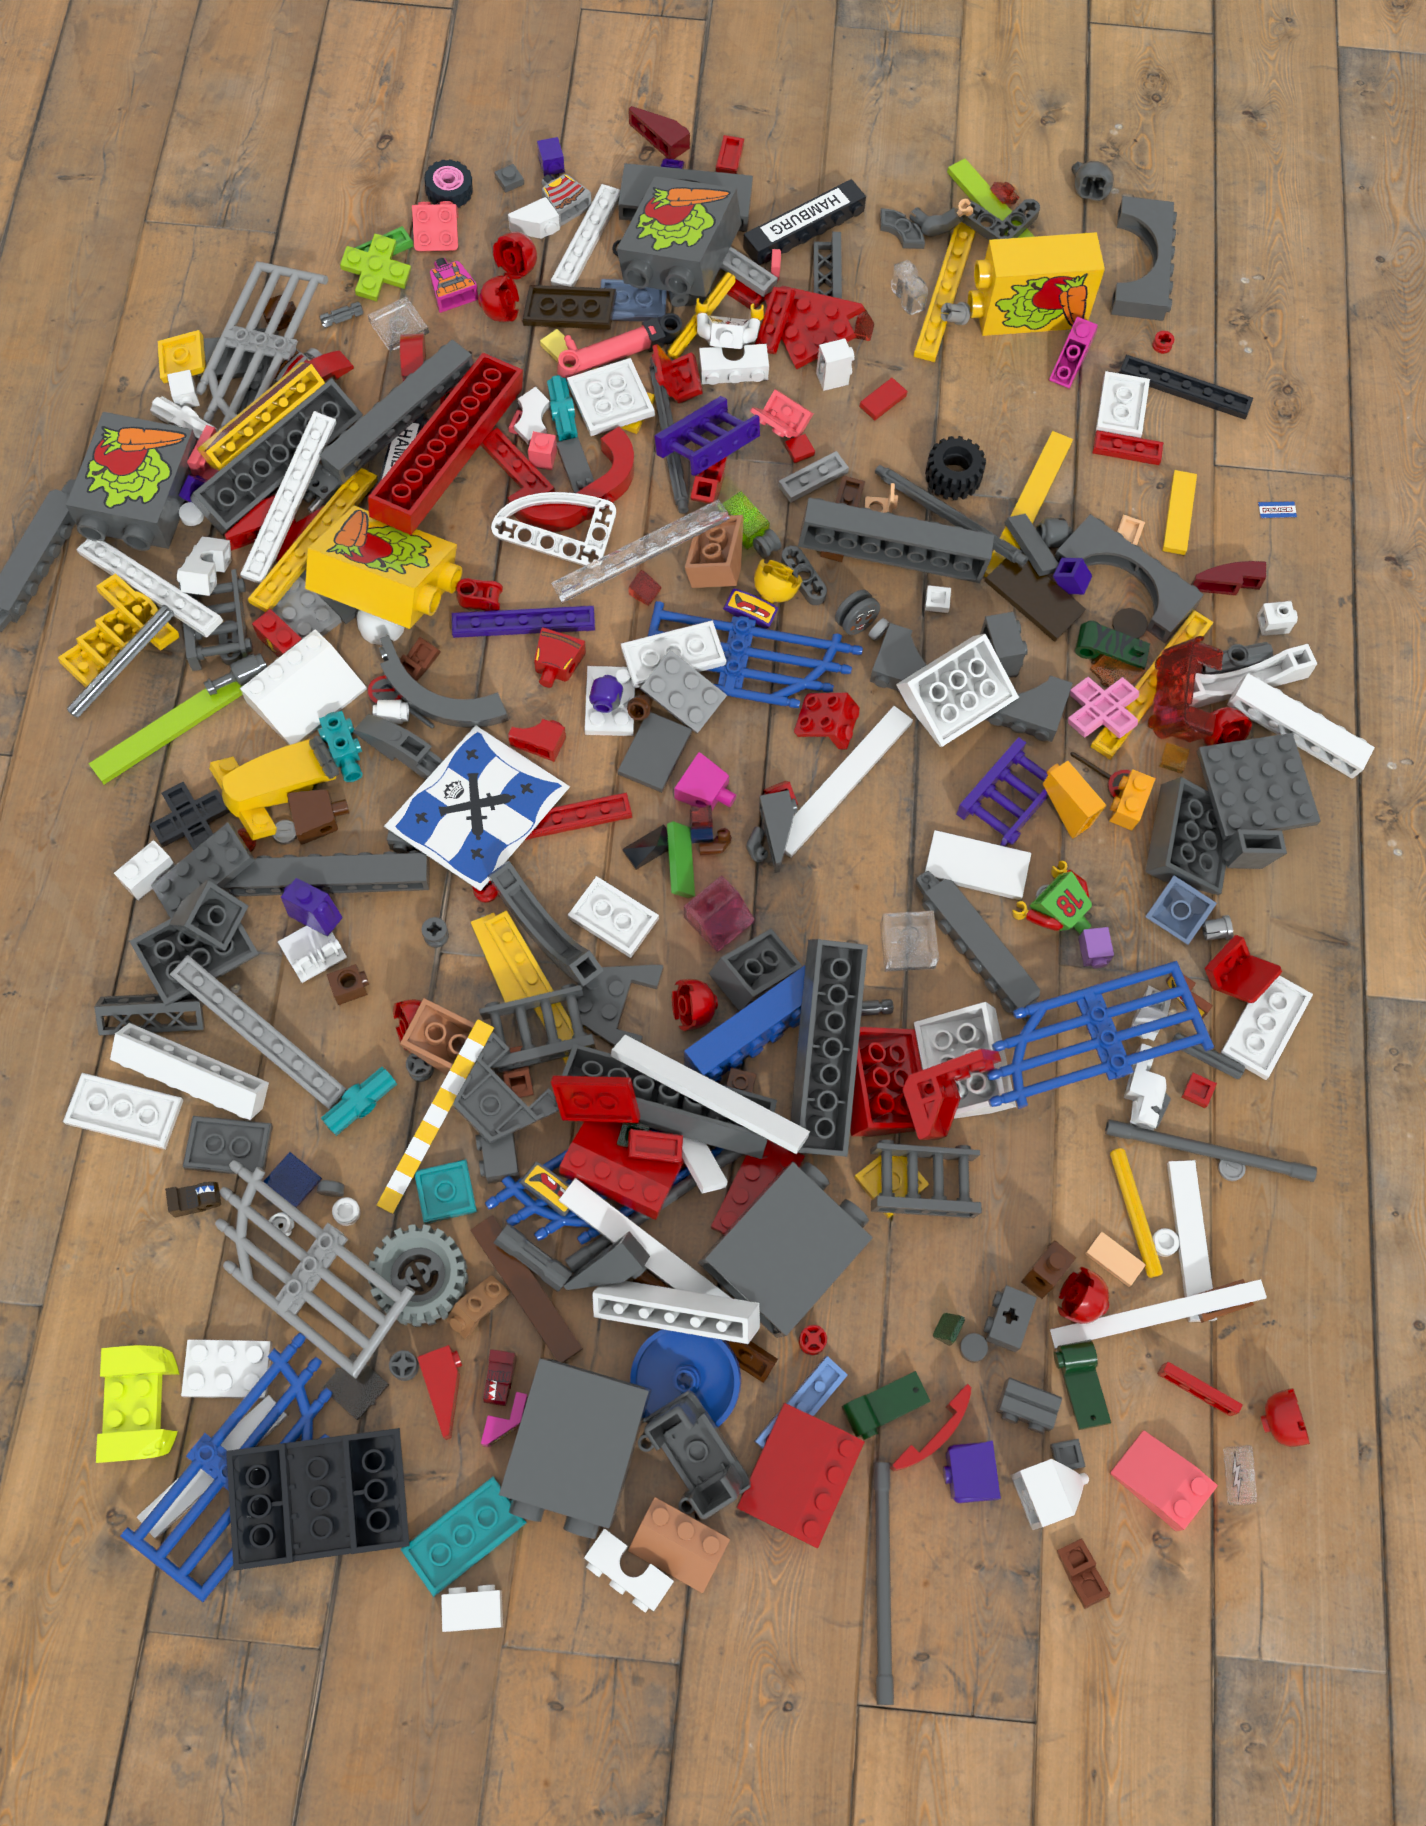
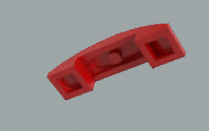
M340 350L323 354L306 362L313 365L323 381L332 376L337 380L354 369V366Z
M969 1384L965 1385L946 1406L953 1416L920 1452L910 1445L890 1466L893 1472L919 1463L948 1440L959 1425L967 1409L972 1389Z

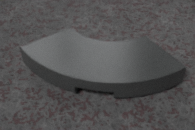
M885 208L880 209V231L895 235L901 241L902 248L924 249L925 239L916 223L911 222L901 212Z

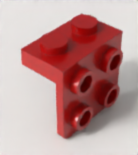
M658 344L653 345L654 354H652V360L657 367L655 377L658 384L665 387L669 397H673L680 404L703 394L696 357L692 352L672 361Z
M809 693L805 696L794 733L798 737H829L838 749H847L853 736L856 719L859 717L860 707L848 693Z
M1235 935L1204 968L1212 989L1247 1003L1256 1002L1282 973L1281 966L1250 955L1244 937Z

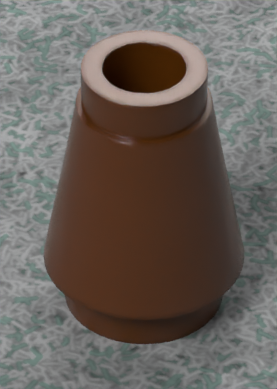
M644 692L632 698L627 704L629 716L635 720L646 719L650 714L653 699Z

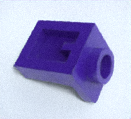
M188 475L179 496L186 501L192 502L190 498L193 492L207 482V480L199 475L196 477Z

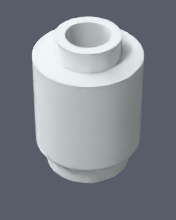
M378 700L377 705H373V715L395 724H403V722L409 721L408 702H402V700Z

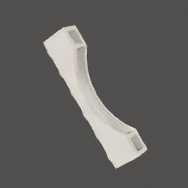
M1305 644L1286 649L1269 659L1240 670L1214 675L1196 673L1174 680L1168 694L1176 713L1230 699L1238 683L1247 673L1259 677L1271 687H1276L1309 678L1317 666V662L1309 645Z

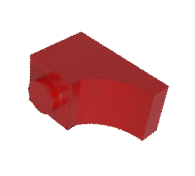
M542 719L538 725L530 728L511 727L508 737L510 746L555 762L566 739L565 727L555 720L548 721Z

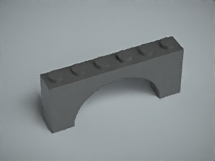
M624 163L618 203L619 220L631 221L653 178L658 176L737 188L742 223L738 231L747 232L753 176Z
M1122 196L1118 209L1117 228L1132 232L1147 245L1152 255L1153 268L1147 275L1136 281L1127 283L1117 282L1112 296L1111 315L1163 321L1166 312L1171 311L1172 299L1169 298V295L1172 293L1173 281H1170V277H1172L1174 271V263H1171V260H1173L1175 246H1172V242H1174L1176 236V229H1173V225H1175L1177 212H1174V202Z
M1091 514L1062 544L1055 555L1058 564L1061 558H1082L1086 566L1098 564L1111 565L1121 568L1138 578L1148 590L1153 602V617L1147 627V631L1163 643H1166L1192 611L1198 607L1204 595L1197 587L1184 581L1177 573L1163 566L1159 560L1150 557L1139 546L1132 544L1121 533L1115 532L1105 525L1101 519L1095 518Z

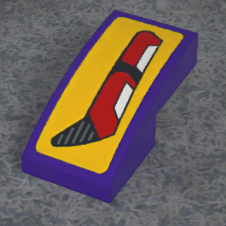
M733 588L723 609L735 617L743 616L756 620L757 625L768 629L778 607L755 595Z

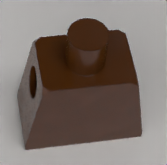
M328 790L287 793L296 836L301 845L337 831L336 817L350 813L347 800L332 802Z
M1054 1240L1022 1279L1021 1283L1043 1299L1061 1279L1076 1257ZM1036 1277L1042 1279L1045 1284L1040 1283Z

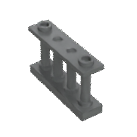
M236 569L231 570L232 582L217 584L210 594L234 592L235 602L206 607L217 614L236 611L237 622L220 624L209 636L238 631L239 642L202 647V645H199V640L205 636L183 622L186 658L192 671L202 670L201 660H205V657L241 651L243 658L249 656V652H253L251 638H247L242 592H246L245 582L243 578H239ZM186 593L187 595H189L190 597H192V598L195 599V600H198V597L207 596V595Z
M567 984L562 986L561 990L501 1004L500 1002H490L484 1008L479 1009L482 1019H490L491 1026L494 1027L493 1032L505 1044L506 1041L500 1016L516 1013L523 1047L518 1052L511 1053L509 1051L492 1067L495 1074L569 1057L573 1044L596 1049L593 1035L584 1033L576 1000V998L584 997L581 985ZM566 1001L574 1035L572 1039L562 1041L558 1038L551 1004ZM541 1007L548 1037L546 1045L539 1047L533 1045L526 1010Z
M880 1140L879 1143H876L870 1149V1154L881 1155L882 1193H879V1196L871 1200V1212L975 1218L982 1213L981 1202L972 1201L969 1188V1161H973L980 1156V1150L971 1149V1146L958 1145L955 1148L895 1144L893 1140ZM892 1156L907 1157V1195L905 1197H895V1193H892ZM918 1158H933V1196L931 1199H923L918 1194ZM943 1159L958 1160L959 1198L956 1201L947 1200V1197L944 1196Z

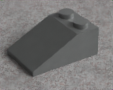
M769 929L722 956L708 974L740 1012L803 966L776 933Z

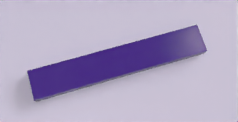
M594 606L452 613L453 638L536 634L541 632L542 627L556 632L595 630Z

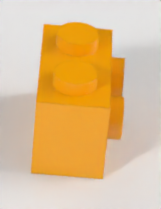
M1132 769L1128 776L1123 775L1118 789L1121 790L1118 797L1115 796L1110 810L1113 812L1109 822L1132 831L1141 819L1156 778Z

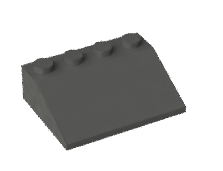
M1183 777L1161 784L1145 872L1167 883L1170 882L1173 876H1176L1196 890L1220 895L1222 894L1226 870V861L1222 857V845L1227 840L1222 839L1207 790Z
M172 918L129 941L165 1006L191 993L170 976V973L187 955L216 979L259 955L241 922L225 951L193 939L169 925Z

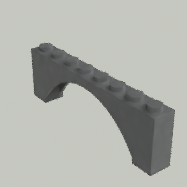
M892 623L889 624L872 669L870 682L875 683L879 687H887L900 693L896 684L926 666L911 637L913 630ZM1049 676L1048 681L1036 688L1018 694V699L985 720L996 726L1002 725L1011 728L1016 733H1026L1035 736L1038 740L1052 742L1073 683Z

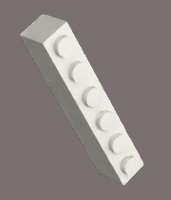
M1249 673L1238 683L1227 703L1229 707L1240 710L1248 718L1277 735L1293 733L1297 747L1352 779L1363 771L1375 748L1368 744L1366 740L1356 737L1346 731L1344 727L1332 723L1322 714L1315 713L1305 707L1300 701L1293 700L1283 694L1281 690L1271 687L1259 677Z
M128 1023L115 1033L110 1060L119 1063L121 1066L131 1068L146 1077L161 1081L169 1087L182 1090L192 1097L205 1100L218 1108L233 1112L241 1118L251 1120L263 1109L269 1082L131 1023Z
M629 1281L601 1285L593 1291V1312L595 1318L749 1344L760 1329L759 1303Z

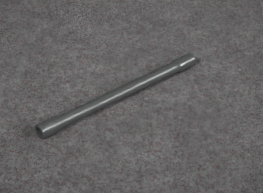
M1108 1119L1105 1128L1106 1135L1138 1140L1281 1173L1305 1181L1314 1182L1317 1175V1167L1287 1162L1135 1127L1131 1124Z
M723 1149L714 1158L720 1169L744 1154ZM691 1174L672 1186L661 1210L697 1186ZM636 1211L628 1219L637 1226H640L650 1217ZM602 1235L566 1258L565 1262L571 1271L575 1273L613 1243Z
M874 1462L878 1671L876 1676V1704L894 1705L891 1638L890 1463Z

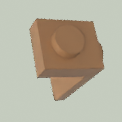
M490 1275L455 1303L446 1321L454 1331L466 1339L473 1333L480 1319L505 1300L510 1292L493 1275Z

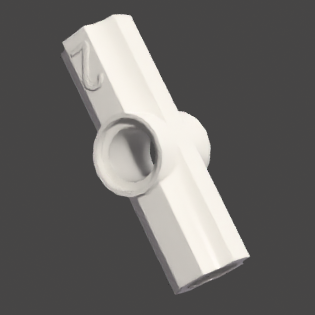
M163 396L156 397L152 402L150 409L152 415L169 425L193 429L197 441L206 425L212 426L200 419L196 412L188 406L181 408Z

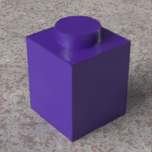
M558 137L537 141L538 158L543 175L565 172L564 156Z
M1061 558L1053 577L1057 584L1068 594L1084 595L1091 581L1092 574L1082 558Z

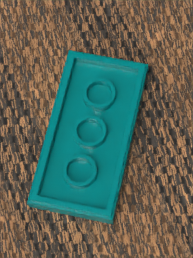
M494 1476L411 1540L410 1546L401 1548V1551L433 1597L527 1524L524 1518L509 1513L512 1501L507 1497L499 1495L501 1486Z

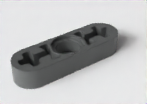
M797 546L784 548L781 563L794 570L792 575L797 578V574L801 571H806L810 574L809 579H802L799 587L804 598L811 605L824 603L827 588L802 550ZM788 555H791V557H796V567L794 560L792 558L788 559ZM812 588L816 593L820 592V596H817V594L812 595Z

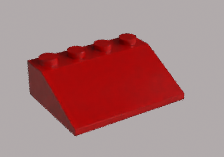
M860 1027L850 1126L851 1136L873 1137L916 1131L903 1092L908 1076L922 1071L915 1029Z
M584 1121L560 1164L559 1175L572 1181L576 1178L589 1189L657 1220L682 1168L683 1158L680 1163L627 1158L629 1131L631 1129L651 1130L634 1123Z
M783 1403L750 1475L751 1487L742 1493L736 1508L818 1549L865 1441Z

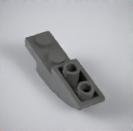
M368 714L353 731V733L391 761L397 758L425 780L444 761L431 752L432 746L420 737L395 723Z

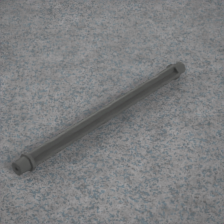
M651 357L649 369L661 431L673 425L674 422L667 391L656 380L655 373H657V367ZM674 451L666 456L675 505L678 506L679 513L683 514L689 511V499L684 482L680 454Z
M882 465L876 468L875 474L880 476L881 480L889 485L895 483L897 490L903 492L943 519L948 520L954 526L973 531H984L987 534L994 535L993 549L1013 563L1017 562L1024 566L1028 561V557L1022 554L1021 550L999 538L991 531L895 471Z

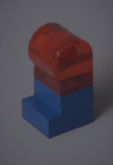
M711 805L701 808L691 806L689 819L691 843L713 842Z

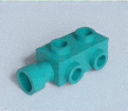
M343 711L328 713L325 717L319 718L322 728L318 729L319 735L324 742L328 743V750L337 767L342 766L341 774L344 781H357L363 775L360 765L356 763V761L360 760L358 753L362 752L358 738L353 739L351 733L354 731L350 718L345 719Z

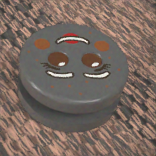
M858 590L849 595L840 604L835 614V621L839 626L843 627V630L848 635H856L874 622L880 612V603L867 590Z

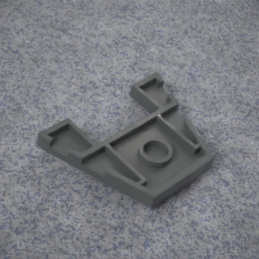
M663 965L602 967L604 970L585 986L581 985L584 997L576 998L582 1026L594 1035H598L609 1042L613 1047L624 1035L642 1043L643 1036L619 1030L618 1026L631 984L634 983L658 989Z
M494 1032L489 1036L486 1045L478 1056L474 1067L452 1105L489 1144L559 1111L555 1095L549 1088L528 1107L495 1074L491 1068L510 1051V1048Z

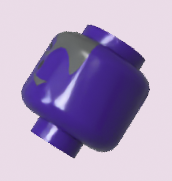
M611 675L596 678L592 683L589 701L593 708L602 713H610L617 709L621 702L623 686L617 681L616 677Z

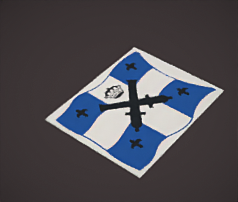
M475 725L384 827L481 891L490 881L487 876L509 859L570 786Z

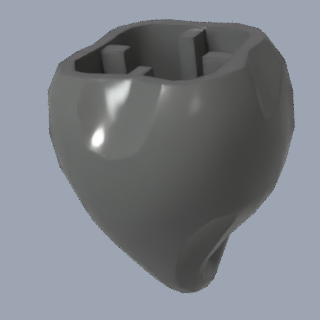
M1090 161L1087 163L1076 162L1072 165L1071 170L1075 175L1076 193L1081 198L1100 201L1109 195L1113 186L1114 176L1106 164L1099 161Z

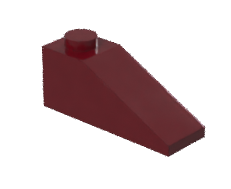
M633 106L628 108L629 125L667 159H676L690 149V132L676 120Z

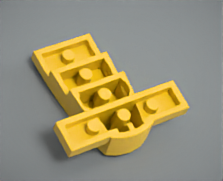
M116 573L96 586L98 593L115 609L96 619V627L76 638L77 645L58 657L59 663L85 688L158 611L156 605L149 597L140 592H135ZM167 622L149 642L161 651L177 640L179 633Z
M310 739L274 750L241 766L238 765L234 757L210 762L209 769L222 789V798L225 806L232 814L239 817L252 840L276 834L277 827L264 807L288 803L287 793L312 791L314 784L336 779L337 776L329 779L323 772V767L320 766L314 750L309 745Z

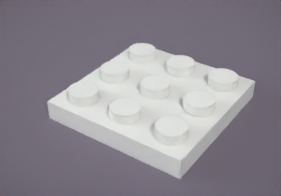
M631 358L567 378V384L590 436L655 416V410Z

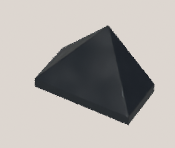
M663 824L622 849L635 870L669 850L667 828Z

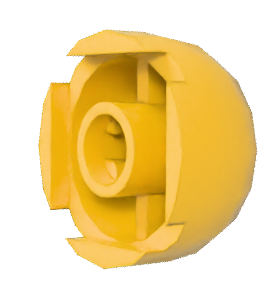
M763 559L759 562L755 571L754 585L758 593L762 595L761 598L771 604L774 602H786L793 598L802 583L801 576L798 575L797 578L793 576L794 570L782 563L769 560L768 564H766Z

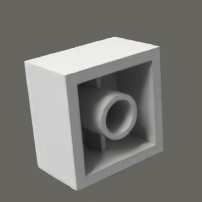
M1053 1459L1010 1475L1032 1530L1075 1515L1083 1486L1089 1482L1087 1474H1078Z

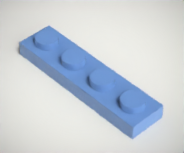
M825 1356L786 1404L814 1416L848 1374L828 1356ZM779 1412L754 1440L762 1449Z

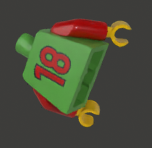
M1059 861L1058 868L1061 870L1052 866L1051 875L1055 879L1029 905L1032 909L1028 910L1026 903L1019 901L1017 902V907L1023 911L1017 912L1012 910V916L1017 920H1022L1026 917L1027 921L1054 931L1068 930L1074 927L1081 934L1084 929L1091 927L1090 922L1084 917V914L1092 907L1087 882L1072 870H1067L1068 866L1065 861Z

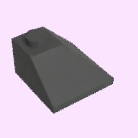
M206 880L180 903L169 925L193 939L225 951L249 906L211 881Z

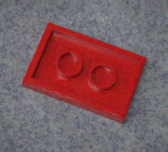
M552 1077L551 1085L562 1121L639 1123L641 1116L630 1077Z

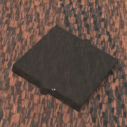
M353 1353L349 1359L354 1362L358 1356ZM366 1364L356 1379L342 1367H337L335 1369L336 1373L322 1389L328 1388L332 1391L331 1397L356 1420H359L371 1405H376V1399L389 1384Z

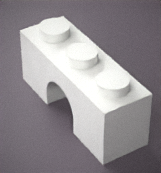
M744 345V355L737 361L726 359L722 353V347L699 348L701 384L714 385L717 383L760 382L768 380L769 361L767 345Z
M201 537L197 545H194L191 554L186 557L183 566L178 569L177 581L180 582L181 592L210 596L217 585L216 571L225 572L232 561L230 540Z
M604 1529L584 1557L589 1562L586 1568L598 1577L604 1573L612 1579L609 1585L623 1595L627 1591L635 1598L632 1603L645 1613L649 1608L655 1611L674 1581L652 1564L649 1565L641 1576L629 1577L625 1575L621 1570L620 1561L628 1546Z

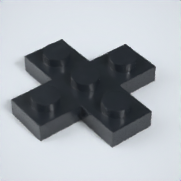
M183 781L161 793L172 813L150 823V826L162 847L186 836L191 847L195 850L213 835L208 824L230 813V811L225 806L223 798L217 789L194 800Z

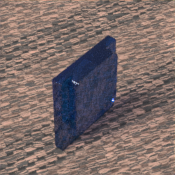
M289 1152L263 1182L297 1208L322 1178L294 1154Z

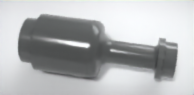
M253 653L230 665V673L213 681L209 678L207 679L208 681L203 683L210 696L218 694V689L232 682H237L241 686L245 685L267 668V664L261 653L257 655Z

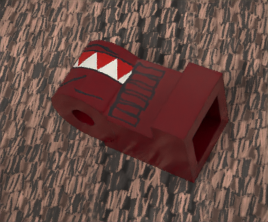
M490 1349L488 1373L484 1389V1403L500 1406L507 1405L517 1359L515 1353Z

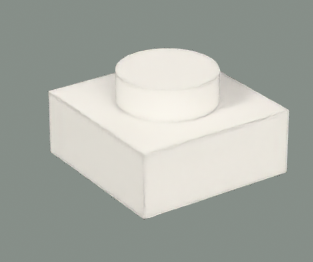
M928 585L925 611L948 613L951 588Z

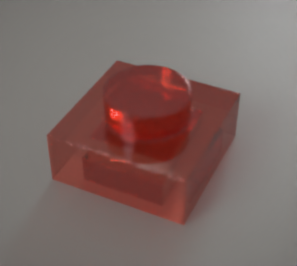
M994 182L990 188L1002 204H1015L1020 198L1015 193L1014 186L1008 182Z

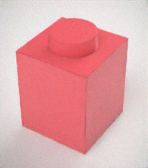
M533 431L528 448L529 461L536 468L552 470L557 454L556 435Z

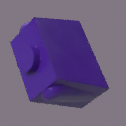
M298 878L285 887L284 893L281 896L289 917L327 937L343 918L327 893Z
M993 1440L949 1446L945 1453L947 1466H943L945 1484L950 1485L951 1499H954L956 1503L996 1501L1001 1499Z

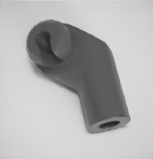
M754 827L746 844L750 857L756 862H762L768 857V851H764L760 844L765 835V831L760 827Z

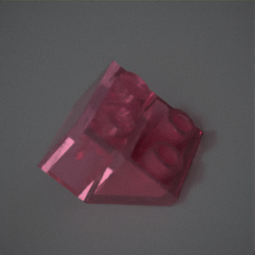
M722 875L684 906V918L717 953L755 921L739 892Z

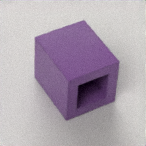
M1109 928L1084 929L1078 938L1083 965L1092 966V968L1107 966L1114 956Z

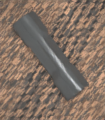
M509 1223L494 1241V1244L509 1255L517 1258L557 1292L560 1291L573 1273L558 1260L551 1258L526 1239L524 1234Z

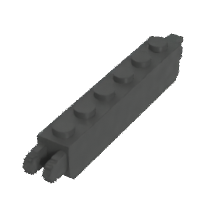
M74 479L66 482L67 484L64 485L61 491L57 489L49 491L0 573V632L5 629L10 621L17 623L19 618L24 615L29 601L38 591L39 584L48 575L52 562L59 556L62 545L71 536L75 522L66 507V503L75 483Z
M929 871L919 875L915 882L923 894L922 906L930 916H934L938 921L940 930L945 935L948 934L954 941L955 949L967 957L971 969L983 977L987 989L999 997L1003 1009L1013 1015L1014 1010L1037 1003V999L1040 996V988L954 882L948 879L940 882ZM1026 1015L1023 1020L1027 1022L1031 1015Z

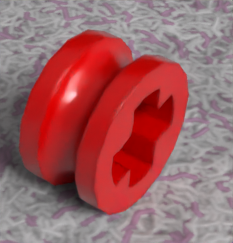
M1159 331L1153 340V349L1161 354L1170 352L1175 340L1173 334L1169 331Z

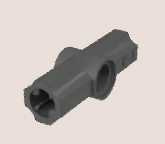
M1267 642L1248 646L1235 644L1229 650L1200 655L1198 657V669L1200 674L1210 675L1240 670L1273 657V649L1271 644Z

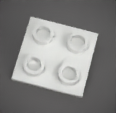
M308 926L278 941L302 983L347 958L332 932L327 937Z

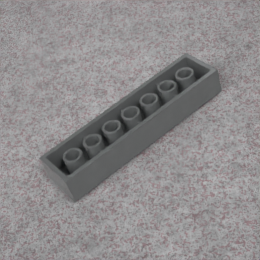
M332 378L193 492L190 500L222 536L258 503L267 499L279 489L314 411L336 419V425L326 446L336 441L342 432L347 431L363 416Z
M809 498L801 525L798 547L842 554L847 557L980 583L991 560L994 535L987 534L984 531L964 529L959 526L953 527L938 522L918 520L914 517L898 516L890 512L883 513L869 508L849 506L845 503L829 502L821 498Z
M821 939L808 940L790 1121L805 1128L810 1133L798 1153L848 1157L868 945Z
M573 1044L562 1076L630 1077L641 1116L639 1123L634 1124L670 1134L683 1135L684 1138L762 1159L767 1138L611 1057L610 1053ZM722 1085L775 1112L777 1100Z

